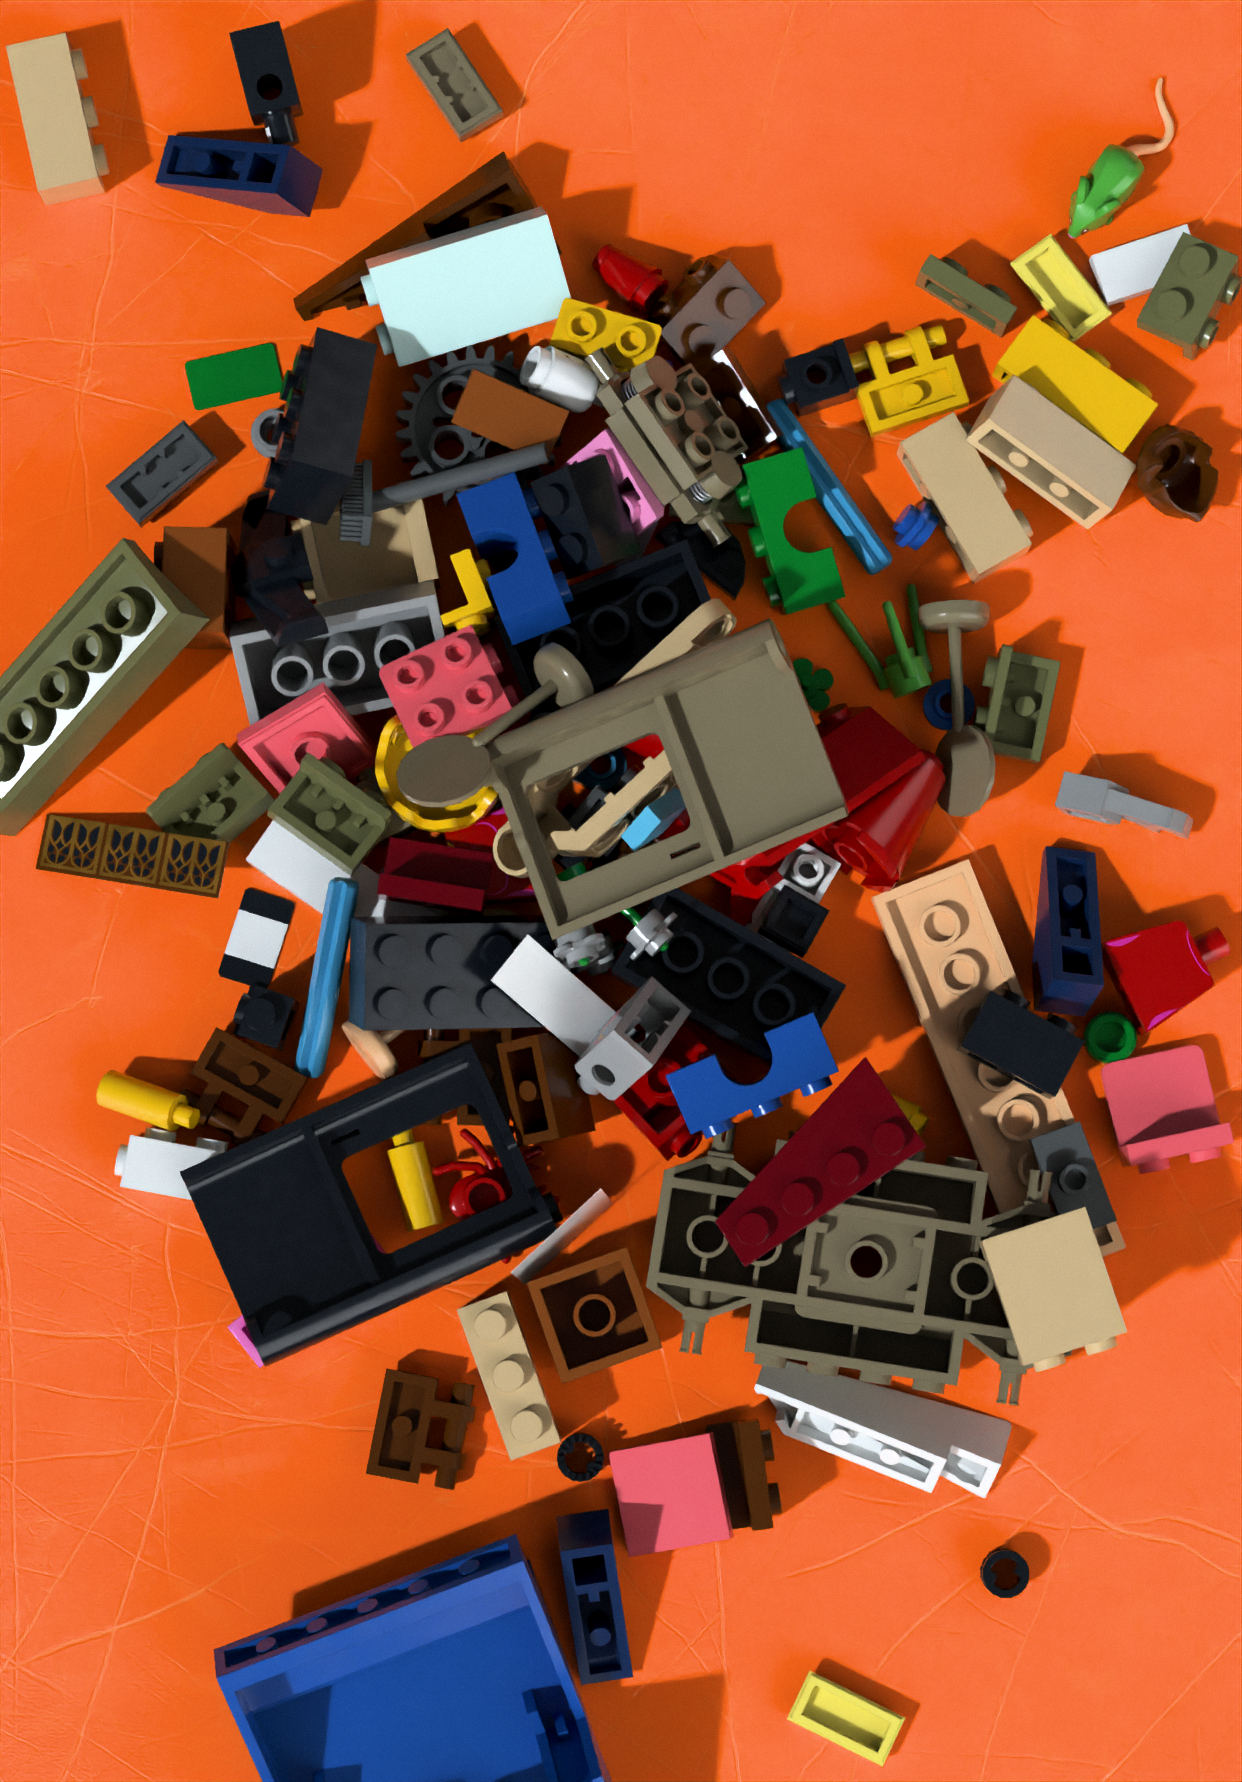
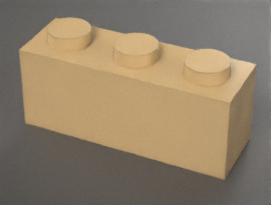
M66 33L7 45L6 50L37 190L46 206L105 193L102 176L110 174V169L103 144L94 145L91 128L99 126V120L93 97L83 96L80 80L87 79L89 76L82 49H73Z
M1015 375L989 397L965 441L1087 530L1113 510L1137 466L1042 396L1035 387L1025 383Z
M952 412L901 441L896 454L923 500L932 506L931 512L939 517V527L971 581L975 584L1026 555L1032 545L1029 537L1033 536V531L1020 509L1013 511L1005 499L1003 493L1007 492V487L996 467L993 465L986 467L977 452L978 449L965 441L972 426L967 421L961 424L955 413Z
M509 1291L457 1309L510 1460L512 1461L561 1443V1435Z

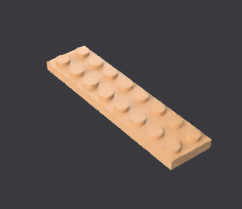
M967 859L893 888L891 891L873 896L871 901L975 1159L978 1161L979 1169L983 1172H989L987 1189L997 1213L1001 1214L1023 1206V1201L1027 1199L1030 1169L1039 1170L1029 1139L1076 1122L1062 1087H1060L1056 1097L1048 1099L956 1050L984 996L988 992L993 991L999 995L1002 988L1025 998L970 861ZM1040 1172V1176H1039L1038 1192L1040 1191V1185H1041V1178H1042L1041 1172ZM1048 1196L1047 1204H1051L1050 1210L1055 1213L1051 1199ZM1116 1221L1093 1229L1102 1257L1127 1248Z

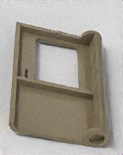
M770 618L495 737L484 746L489 751L492 765L489 779L484 787L492 785L499 794L552 940L849 816L844 795L792 661L775 623ZM658 735L690 817L688 829L568 881L559 880L528 798L529 789L539 782L646 736Z

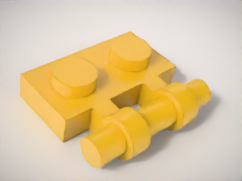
M942 325L925 330L918 326L906 330L904 337L879 344L877 340L861 345L862 350L848 354L855 373L868 369L872 377L871 381L859 384L857 393L871 438L968 407L969 399L954 355L933 360L930 351L932 348L947 344ZM907 356L913 358L916 366L893 374L889 373L886 363Z

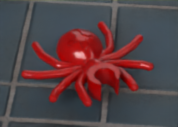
M509 1125L512 1134H514V1126ZM462 1129L460 1136L474 1147L486 1163L487 1168L479 1162L451 1161L433 1168V1174L436 1176L454 1170L476 1171L478 1173L462 1178L451 1190L449 1197L450 1209L453 1215L460 1221L507 1201L513 1192L499 1158L497 1167L494 1158L485 1146L467 1129ZM536 1146L521 1152L524 1161L542 1155L543 1148ZM526 1164L529 1171L541 1169L535 1164ZM545 1184L538 1187L541 1194L547 1188ZM554 1195L553 1197L556 1203L558 1204L560 1202V1199L558 1196ZM512 1256L503 1259L502 1262L504 1264L510 1263Z

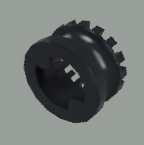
M576 1433L570 1435L562 1441L558 1449V1467L563 1475L572 1481L583 1482L591 1480L599 1473L603 1466L604 1453L602 1446L596 1438L589 1434ZM577 1442L589 1444L596 1454V1461L588 1462L587 1471L575 1472L566 1464L565 1454L573 1452L574 1443Z
M998 1548L989 1552L982 1561L980 1578L984 1586L993 1595L1000 1598H1012L1019 1595L1026 1588L1029 1581V1567L1017 1552L1008 1548ZM1003 1558H1009L1016 1562L1013 1571L1019 1576L1016 1580L1017 1582L1007 1588H999L994 1585L997 1576L991 1570L994 1563Z

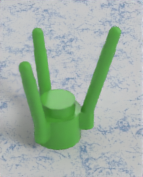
M909 584L906 590L915 651L913 647H907L892 603L885 601L882 605L897 653L884 658L887 665L885 669L835 600L829 602L828 608L874 673L880 691L890 688L893 698L896 699L932 685L929 673L934 670L927 655L924 629L918 623L920 603L918 601L917 588L914 584Z

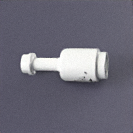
M535 346L531 349L524 360L520 372V382L528 387L530 394L575 413L586 411L592 404L605 409L596 396L601 386V381L588 362L552 346H548L545 349Z

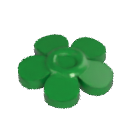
M804 658L795 660L792 664L810 710L814 713L825 711L830 704V698L825 691L832 688L834 682L831 672L823 668L811 675L813 671L811 661Z

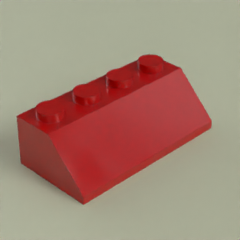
M841 703L828 708L818 716L820 723L816 726L849 812L926 760L922 750L871 706L848 707L846 703ZM833 823L730 866H772Z

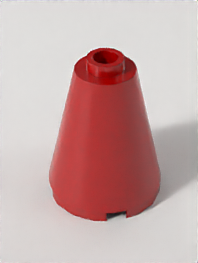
M920 749L926 759L925 761L849 812V816L836 821L812 838L821 852L841 863L838 870L847 875L853 868L865 876L860 885L881 893L891 891L899 881L946 783V777L942 771L944 769L942 762L937 756L926 749Z

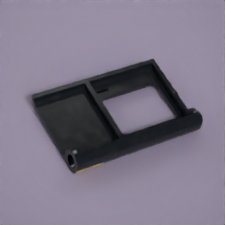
M468 1043L180 1171L265 1367L545 1241L556 1230L555 1224L563 1221L562 1214L552 1193L548 1192L542 1195L535 1185L472 1043ZM465 1105L473 1106L480 1116L512 1187V1196L507 1201L388 1254L380 1252L374 1243L342 1171L343 1161L354 1154Z

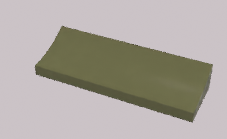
M122 538L0 677V835L16 836L210 620L208 616L168 580L133 540Z

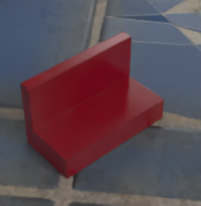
M390 837L384 874L380 873L377 895L380 900L483 916L493 853Z

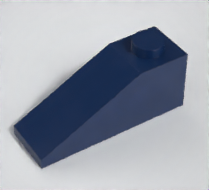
M169 135L155 183L161 187L266 213L310 217L323 169L291 145Z
M1046 846L1043 850L1032 958L1034 1011L1084 1017L1104 987L1095 852Z
M609 1509L556 1516L560 1558L581 1685L633 1677Z

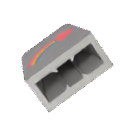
M651 977L603 1025L574 1064L577 1072L576 1081L580 1088L590 1095L601 1093L608 1100H616L654 1066L691 1011L656 979ZM637 1024H640L646 1033L645 1039L639 1043H636L627 1035Z

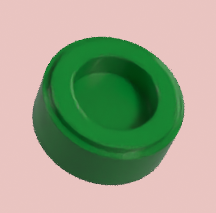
M1114 1011L1103 1012L1094 1016L1086 1024L1082 1039L1085 1040L1083 1046L1088 1055L1099 1063L1108 1064L1125 1060L1136 1046V1030L1133 1023L1125 1015Z

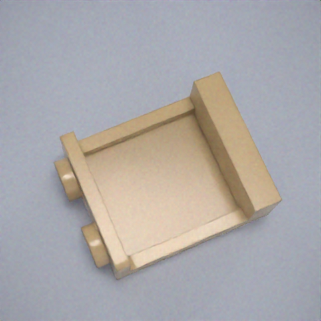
M423 499L372 513L370 546H361L360 542L340 541V502L326 526L301 518L290 521L292 534L297 532L301 534L314 580L303 583L304 592L309 600L316 599L317 604L434 580L436 589L441 588Z
M1086 1207L979 1241L1018 1351L1017 1356L1020 1365L1025 1366L1033 1363L1035 1372H1040L1067 1363L1064 1353L1077 1348L1085 1347L1087 1356L1119 1346L1115 1336L1127 1333L1128 1331Z

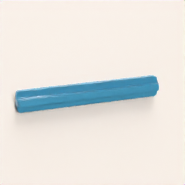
M781 398L766 405L784 434L776 442L783 452L800 447L803 448L817 496L815 498L867 573L875 575L887 568L893 560L892 555L792 411Z
M334 877L328 884L295 1060V1071L309 1078H318L325 1071L350 939L351 917H354L359 884L357 881L346 877Z

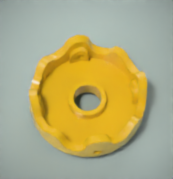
M398 715L393 716L386 723L378 744L375 774L383 797L390 808L402 820L427 831L453 832L467 828L483 819L496 805L500 797L492 785L486 788L483 786L475 795L461 803L445 807H423L409 801L399 790L396 773L401 760L413 749V746ZM484 727L470 735H467V737L473 739L477 734H479L487 727Z

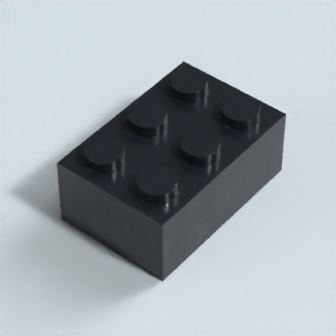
M317 327L309 345H299L292 370H287L281 386L279 399L286 401L284 414L279 413L276 418L271 436V443L278 446L275 458L270 457L262 482V487L270 489L266 509L327 525L353 478L377 349L376 344Z

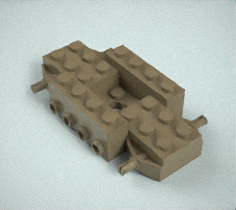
M734 1123L735 1127L726 1131L724 1142H722L723 1132L713 1136L711 1151H708L707 1156L664 1170L646 1287L682 1313V1319L685 1321L680 1352L689 1353L692 1332H694L692 1354L702 1355L705 1325L709 1323V1318L751 1304L744 1352L755 1353L754 1364L785 1368L786 1359L788 1358L808 1362L806 1372L838 1377L839 1367L860 1370L859 1381L891 1385L893 1375L912 1378V1389L944 1394L945 1384L957 1386L963 1342L966 1339L999 1364L1001 1376L996 1403L1006 1404L1008 1388L1011 1383L1008 1404L1019 1406L1022 1375H1026L1027 1369L1034 1366L1033 1363L1025 1366L1020 1365L1017 1356L1018 1351L979 1241L1058 1216L1050 1210L1051 1204H1047L1052 1172H1042L1040 1191L1038 1192L1040 1170L1030 1169L1027 1199L1023 1201V1206L982 1220L989 1172L977 1171L978 1161L960 1157L947 1156L945 1165L925 1163V1152H918L747 1267H744L715 1223L716 1219L756 1177L734 1161L732 1151L738 1123ZM789 1131L788 1140H789L796 1132ZM777 1139L774 1156L788 1141ZM862 1246L875 1248L882 1258L880 1271L870 1278L858 1276L851 1267L850 1260L853 1252ZM1072 1350L1065 1352L1064 1356L1066 1357L1071 1355Z

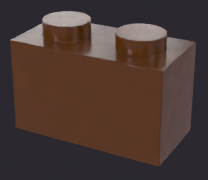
M552 1032L496 1044L518 1147L596 1131L588 1093L584 1092L576 1081L577 1072L574 1064L580 1056Z

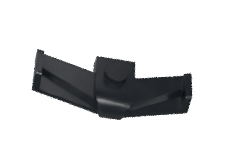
M270 489L251 494L246 500L242 514L238 555L231 566L230 573L237 596L244 599L276 645L283 647L328 634L329 631L323 615L315 608L298 585L314 580L301 534L297 532L288 535L289 515L266 509Z

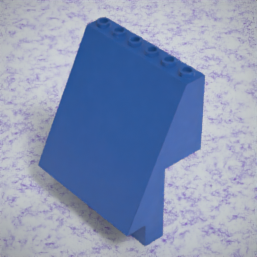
M516 1534L214 1649L216 1679L262 1782H612L530 1559L526 1560Z

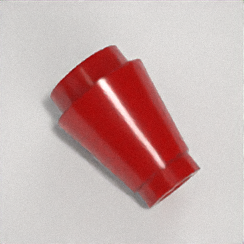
M606 244L602 247L592 262V269L599 274L631 311L638 309L643 314H647L652 304L665 295L668 289L669 282L662 277V270L619 248H615L611 244Z

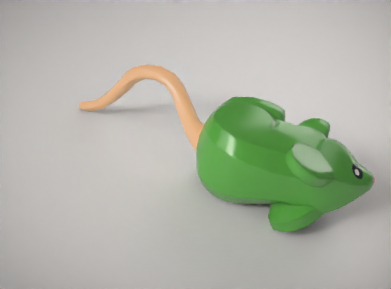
M1159 78L1157 81L1155 96L1165 125L1163 138L1158 143L1137 144L1128 147L1109 144L1089 168L1087 175L1080 176L1078 189L1070 198V223L1068 228V236L1070 238H1077L1084 233L1102 227L1104 224L1110 225L1113 221L1114 213L1130 198L1145 170L1138 156L1160 152L1171 142L1174 135V123L1162 96V78Z

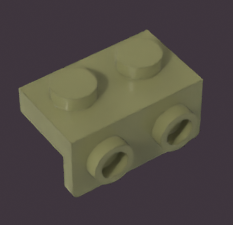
M1183 232L1137 318V327L1183 347V357L1193 361L1200 347L1207 350L1212 344L1220 326V321L1215 320L1223 303L1230 306L1241 288L1242 277L1238 275L1239 256Z
M1006 644L1001 646L997 657L988 655L982 686L990 687L986 707L977 706L973 725L986 733L993 746L994 755L1034 764L1040 762L1061 661L1014 652L1013 646Z
M220 743L211 752L203 755L196 765L174 785L162 791L157 800L146 809V813L164 832L231 843L264 814L275 799L239 761L225 743Z
M306 753L300 762L299 771L268 808L267 816L352 877L388 831L392 813L387 809V802L378 793L366 787L360 790L346 780L345 772L335 762L326 757H321L318 760L310 753Z

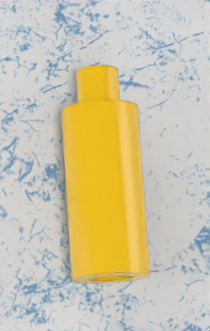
M115 1070L105 1073L98 1085L96 1099L100 1106L170 1131H175L180 1126L193 1129L199 1121V1109L188 1106L187 1097L180 1093Z
M412 1129L392 1137L395 1148L387 1150L407 1231L411 1232L444 1223L424 1142L415 1143Z

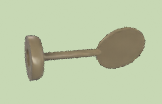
M976 600L938 601L918 608V623L921 628L932 633L948 634L953 728L946 732L935 752V756L940 759L944 766L942 771L946 777V783L937 801L940 807L949 815L969 817L978 812L987 801L994 784L996 767L993 746L986 733L975 725H965L961 633L982 629L990 620V605Z
M554 642L547 643L539 649L533 660L534 671L541 687L490 724L473 739L462 735H445L429 739L414 747L401 760L396 773L401 793L409 801L423 807L450 806L461 803L475 795L487 783L492 770L489 751L484 747L486 744L548 697L564 708L594 695L591 680L581 663L563 646Z

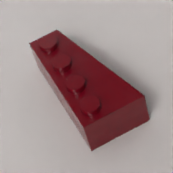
M866 1056L716 1219L715 1223L744 1267H747L926 1147Z

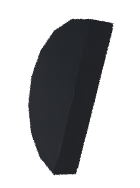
M674 521L655 535V540L664 547L687 539L701 575L731 599L736 600L744 585L746 561L740 542L726 526L725 528L732 536L715 548L712 547L713 545L697 522L694 524H684L683 521Z

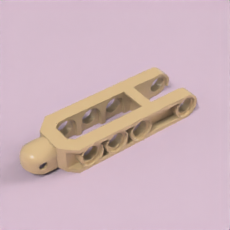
M714 598L705 602L693 611L615 685L727 637L736 625V617L720 599ZM665 750L655 758L649 756L643 762L645 768L618 793L610 792L604 798L606 804L577 830L569 825L566 818L557 809L558 793L595 759L533 785L529 789L528 798L551 861L558 854L570 857L600 858L621 838L624 831L647 805L677 787L678 785ZM508 821L498 830L494 838L492 848L494 860L498 867L506 874L518 878H527L529 876Z

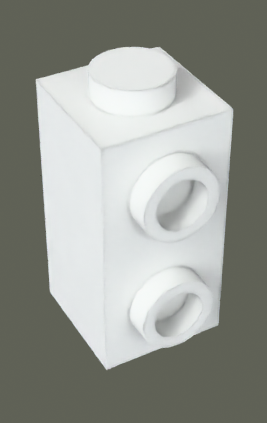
M146 1127L144 1137L130 1135L128 1145H120L115 1163V1175L122 1176L120 1187L192 1200L180 1171L227 1151L228 1143L197 1137L195 1147L175 1143L177 1133Z

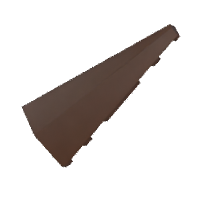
M503 151L293 299L295 309L304 321L313 319L314 313L345 306L347 310L359 308L362 305V301L367 300L360 277L369 274L365 260L537 208L538 205L523 179ZM555 239V243H556V246H557V250H558V253H559V255H560V254H562V252H561V249H560V247H559V245H558V243H557V241H556V239Z

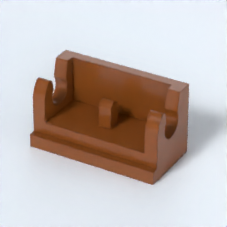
M472 368L453 413L451 423L513 450L545 442L550 456L569 411Z

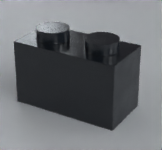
M606 455L566 466L530 482L567 580L605 568L642 552Z
M1002 988L999 995L993 991L988 992L984 996L956 1050L1048 1099L1056 1097L1085 1041L1074 1035L1077 1027L1051 1013L1048 1014L1045 1020L1028 1011L1030 1002L1010 990Z

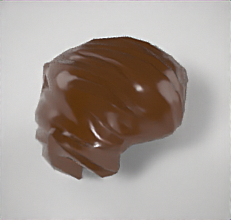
M1167 423L1155 429L1142 445L1136 462L1137 485L1144 497L1153 507L1167 516L1180 519L1186 518L1196 523L1201 521L1209 511L1218 486L1219 471L1209 461L1213 448L1203 442V438L1196 436L1193 431L1185 428H1179Z

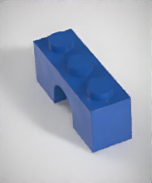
M513 472L456 494L481 559L485 558V560L503 554L518 556L508 569L487 577L501 620L512 645L570 624L571 620L565 603L573 601L574 598L564 572L560 571L555 574L552 572L549 562L557 559L558 556L548 529L540 532L536 529L534 520L543 516L532 487L522 491L516 474Z
M813 1011L764 1032L772 1052V1065L768 1073L756 1082L740 1083L731 1079L723 1070L716 1053L666 1075L691 1135L702 1130L705 1139H708L735 1127L731 1117L751 1109L754 1118H757L784 1106L780 1096L800 1088L803 1097H806L833 1085L829 1075L839 1072Z

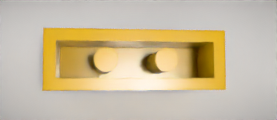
M1033 315L998 361L992 377L1004 384L1013 375L1017 376L1025 383L1035 387L1042 396L1123 455L1159 405L1151 399L1153 396L1151 391L1139 381L1133 378H1128L1125 381L1111 371L1109 361L1097 351L1086 348L1083 351L1069 341L1068 332L1055 321L1047 318L1041 321Z

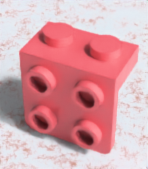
M472 625L385 664L379 671V677L413 748L436 737L470 735L489 726L520 703L512 685L502 688L496 674L504 671L491 643L481 646ZM515 722L499 735L518 728V722Z
M1189 1045L1111 1062L1102 1067L1100 1075L1122 1167L1138 1165L1139 1174L1171 1168L1169 1157L1189 1153L1191 1163L1222 1157L1220 1146L1234 1143L1230 1123L1220 1124L1204 1054L1199 1046Z

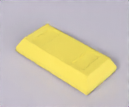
M1052 234L1046 236L1010 263L1011 267L1052 320L1068 332V340L1072 343L1112 315L1110 309Z
M809 1670L788 1714L787 1720L883 1767L905 1717Z

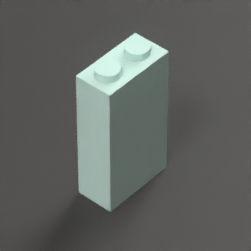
M542 206L367 259L365 261L369 274L360 277L369 307L379 304L384 323L375 326L383 354L385 356L394 353L399 367L558 319L563 300L571 298L549 218Z

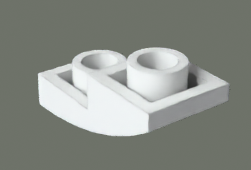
M804 843L785 857L778 869V872L784 879L763 895L752 913V923H747L745 927L769 940L757 933L784 884L819 904L841 863L811 845ZM776 944L777 946L781 947L782 949H784V950H786V951H788V952L790 953L789 950H787V949L783 948L782 946Z

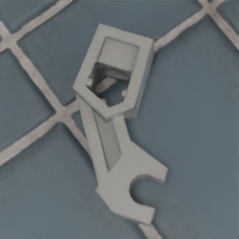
M1064 771L1055 806L1065 815L1109 825H1118L1121 819H1124L1152 832L1160 833L1163 830L1173 833L1179 838L1189 839L1194 820L1188 814L1129 795V789L1110 780Z

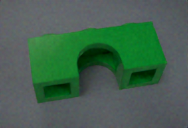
M800 447L739 466L742 473V481L735 487V492L741 508L750 507L755 527L748 528V535L755 557L760 558L764 556L770 576L762 578V582L770 607L779 606L781 615H788L846 597L832 547L811 553L802 552L791 546L784 534L783 524L788 511L799 502L817 497L803 448Z

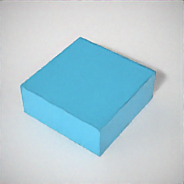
M675 787L647 805L621 835L622 839L634 852L664 833L686 808L679 789Z

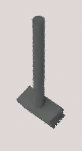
M541 442L373 492L372 460H363V463H355L353 478L340 499V541L360 542L361 546H370L372 513L550 462L545 442Z

